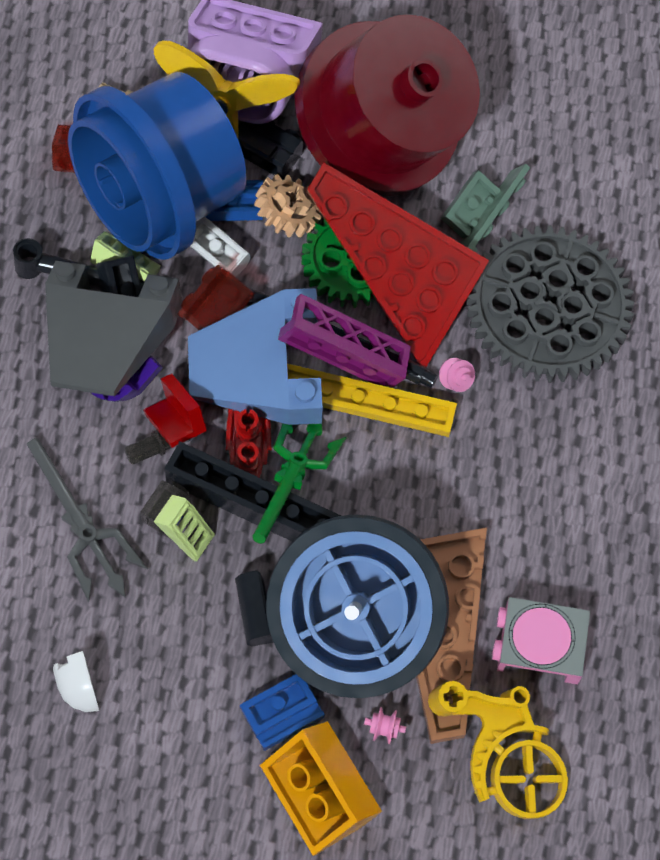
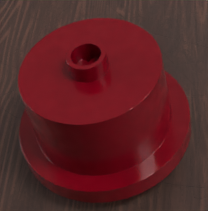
M406 14L389 17L381 22L362 21L352 23L331 33L311 51L303 63L298 76L300 84L295 92V108L299 129L315 160L320 166L324 162L380 196L405 194L435 178L450 161L458 141L471 128L476 118L480 101L477 71L470 54L460 40L438 22L426 17Z

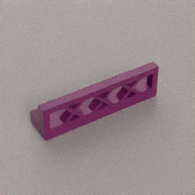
M303 294L296 297L292 319L280 328L278 340L373 384L393 388L406 378L410 345ZM304 308L313 311L318 320L317 323L314 324L302 318ZM334 321L340 324L346 336L341 337L335 334L330 322ZM361 334L368 337L373 349L364 348L357 336ZM389 347L399 352L398 363L390 360L385 348Z

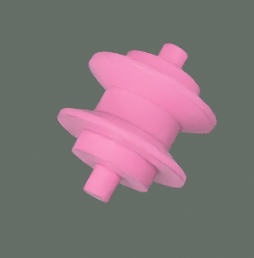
M449 358L440 368L439 379L445 388L456 392H464L472 386L475 379V370L473 365L466 360Z
M380 706L379 713L374 712L372 719L365 718L364 724L371 726L369 733L374 734L373 741L379 735L387 737L388 744H390L391 738L397 739L398 732L405 733L406 726L400 725L401 718L396 717L397 710L391 716L384 715L383 709Z

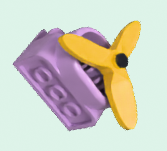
M201 0L188 20V47L185 48L172 41H159L154 47V56L158 64L168 75L173 72H182L199 81L219 103L238 138V120L252 124L271 122L283 112L290 99H295V92L300 84L298 78L300 70L308 55L321 42L323 23L233 0Z

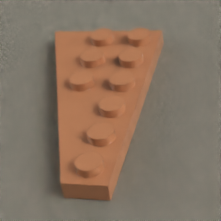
M487 528L420 539L438 562L445 578L449 596L448 625L442 644L430 664L416 677L430 744L465 738L468 715L438 716L430 709L428 698L434 688L449 681H457L464 685L466 690H470ZM447 693L444 694V701H449V705L452 704V697H447Z

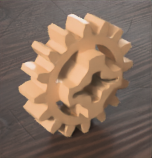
M276 174L272 180L267 178L255 195L257 199L254 206L261 208L257 215L259 217H266L265 225L270 226L273 224L275 226V233L278 234L281 230H284L289 238L294 232L299 238L305 232L311 233L315 223H318L322 217L319 214V209L307 192L309 186L304 188L301 185V179L293 182L290 175H286L282 180Z

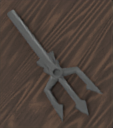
M38 438L30 440L27 443L28 448L66 510V513L61 517L62 520L71 526L70 530L79 537L67 558L88 602L90 600L92 578L85 576L77 559L88 545H90L109 577L108 586L125 597L123 575L116 574L97 540L115 537L127 554L126 561L145 569L148 568L118 528L96 529L94 527L92 516H88L87 504L78 506Z

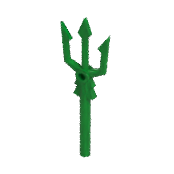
M282 423L273 449L287 462L282 464L281 470L275 474L274 480L280 484L253 534V540L256 543H265L292 488L301 490L305 469L326 470L347 437L328 443L329 451L322 461L308 459L306 455L315 437L322 435V424L307 425L308 435L299 452L292 453L283 444L287 434H292L293 428L292 425Z

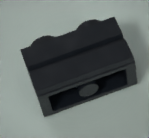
M242 121L241 125L238 126V140L244 158L274 176L278 174L282 180L303 154V141L300 136L291 129L283 130L276 126L274 121L264 124H252Z

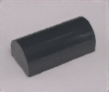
M255 570L238 575L235 578L247 645L258 646L274 643L268 627L266 612L267 594L261 573Z

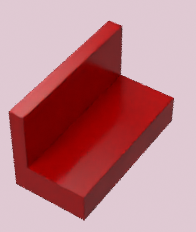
M171 373L161 378L166 399L143 409V411L170 447L173 448L178 445L179 441L185 442L207 430L200 406Z

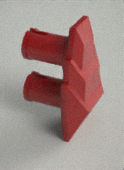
M228 409L226 451H229L230 464L260 478L263 465H267L268 450H272L270 420L258 417L257 413L251 409L250 413H247L246 409L241 412Z

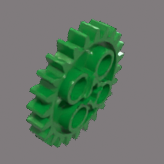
M325 219L324 227L315 223V234L307 233V243L302 245V253L304 255L301 256V265L305 266L303 268V275L310 277L309 287L318 285V296L327 292L329 303L336 297L340 298V307H343L347 300H351L353 308L357 307L358 300H363L364 304L369 306L370 297L373 296L375 298L364 280L358 281L353 278V276L361 274ZM335 262L338 266L328 267L325 263Z

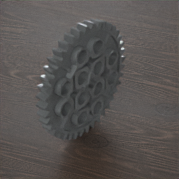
M548 225L546 233H542L539 226L535 227L534 234H530L526 228H523L521 237L515 232H511L510 242L502 237L500 238L499 246L492 244L490 252H484L482 255L489 262L466 300V305L470 306L468 307L467 316L473 317L470 321V328H478L474 337L475 339L484 338L481 348L487 349L492 347L489 357L492 359L500 355L501 361L499 365L501 367L510 362L512 364L511 373L517 371L518 368H522L523 378H526L530 372H534L535 381H539L542 374H546L549 383L552 382L554 375L558 374L561 382H565L567 373H570L571 377L577 380L580 370L588 376L592 369L591 366L599 370L602 366V361L609 363L612 353H618L620 349L619 344H624L627 337L625 334H628L631 328L629 323L632 321L634 313L630 311L633 309L634 301L629 300L633 294V290L627 289L630 282L629 278H621L625 269L624 267L615 268L618 261L616 257L607 259L608 248L599 252L597 250L599 241L591 245L587 244L589 235L586 234L579 240L577 239V230H573L567 236L565 235L564 227H561L558 234H556L551 225ZM541 255L546 257L548 260L540 261L535 256ZM515 267L519 269L520 272L513 273L509 271L507 268ZM578 270H587L591 275H583ZM558 281L563 286L555 287L550 282ZM530 293L535 298L527 299L522 294ZM600 295L606 301H598L593 296ZM502 305L507 310L498 311L493 306ZM573 307L578 313H569L565 308ZM545 319L550 325H541L536 320ZM517 331L522 337L514 338L508 332ZM587 333L591 335L593 339L585 340L580 336V334ZM551 346H561L565 352H556Z

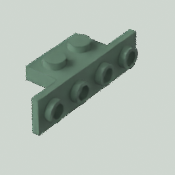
M524 164L511 170L499 188L479 170L473 172L440 219L462 238L460 242L462 245L477 252L478 249L475 246L480 239H484L492 231L494 225L491 223L496 216H500L510 205L508 199L512 193L514 194L519 191L525 184L524 176L530 167Z

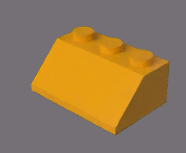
M328 721L302 729L260 764L261 769L313 856L362 828L382 812Z

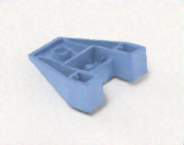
M316 288L283 289L189 335V394L192 398L239 412L246 409V412L250 413L251 409L257 413L258 417L288 425L322 424L321 378L288 379L286 343L278 340L280 328L292 319L296 297L303 294L317 301ZM304 308L302 318L314 324L317 323L318 320L313 311Z

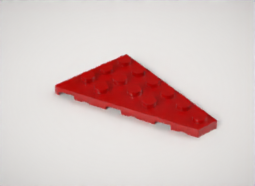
M323 162L307 189L308 194L404 343L411 346L410 352L417 363L427 367L489 260Z

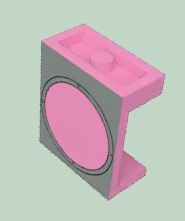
M509 597L506 607L499 608L497 627L502 628L501 640L495 639L492 660L498 661L497 671L504 672L506 666L565 675L564 682L578 684L583 675L590 611Z

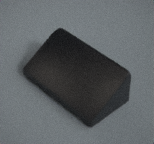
M134 255L97 263L102 292L139 297L141 286Z

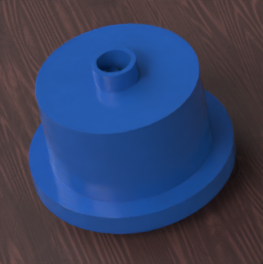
M173 72L128 95L116 88L101 86L80 97L75 104L73 124L68 133V147L76 177L99 219L112 235L126 247L137 252L144 251L157 259H170L192 245L195 238L197 221L238 198L243 193L246 185V166L237 135L216 99L192 76L182 72Z

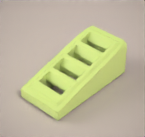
M104 231L94 241L90 259L92 264L97 265V263L134 255L139 280L145 281L148 274L156 275L160 270L159 264L142 253L126 247L108 232Z
M176 495L170 497L154 520V523L194 561H198L215 536L195 507L186 498ZM184 516L179 525L177 526L176 524L179 522L181 517ZM188 522H190V524L188 525V527L186 528V530H185L184 533H183L182 531L184 530V528L186 527V525L188 524ZM196 528L197 530H196L195 533L192 535V537L190 538V540H188L189 536L191 535V533L193 532V530ZM202 534L201 538L199 539V541L197 542V544H196L195 547H194V544L196 543V541L198 540V538H199L200 535Z

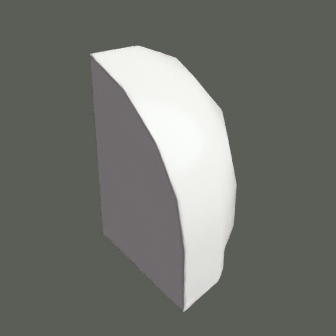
M83 651L67 656L68 663L60 665L56 663L53 666V672L63 700L74 709L84 712L99 711Z

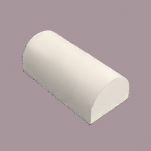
M206 217L196 222L195 238L190 247L226 277L234 279L248 265L250 254Z

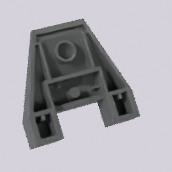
M55 261L45 283L51 386L115 396L174 329L183 306L179 279L148 274L139 297L91 290L86 265Z

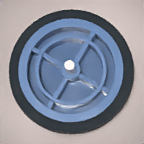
M344 515L324 520L310 527L295 538L283 552L274 568L267 591V621L276 649L290 669L301 679L313 687L332 695L348 698H368L383 695L404 686L417 677L430 664L438 652L446 633L449 618V596L445 578L438 562L426 545L413 533L384 518L370 515Z

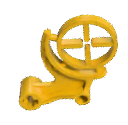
M449 681L437 686L431 691L428 698L429 707L433 713L442 717L450 715H476L482 721V728L473 745L470 761L472 784L479 803L490 799L489 796L494 795L499 805L506 812L522 819H536L555 811L566 795L568 786L567 771L557 752L541 742L542 735H548L549 729L534 725L528 708L530 701L529 691L522 686H517L503 692L500 697H493L479 691L466 690L464 685L457 681ZM446 693L447 697H452L453 703L450 705L449 701H444L443 696ZM513 733H533L532 740L519 741L506 748L499 744L504 738ZM519 747H522L524 774L528 775L534 772L533 748L547 755L557 771V775H539L532 778L533 783L536 784L558 783L557 794L552 803L537 813L534 785H527L524 789L526 812L514 807L506 799L500 784H520L526 781L525 776H500L503 761L510 752ZM494 750L498 756L491 769V787L487 788L486 768Z

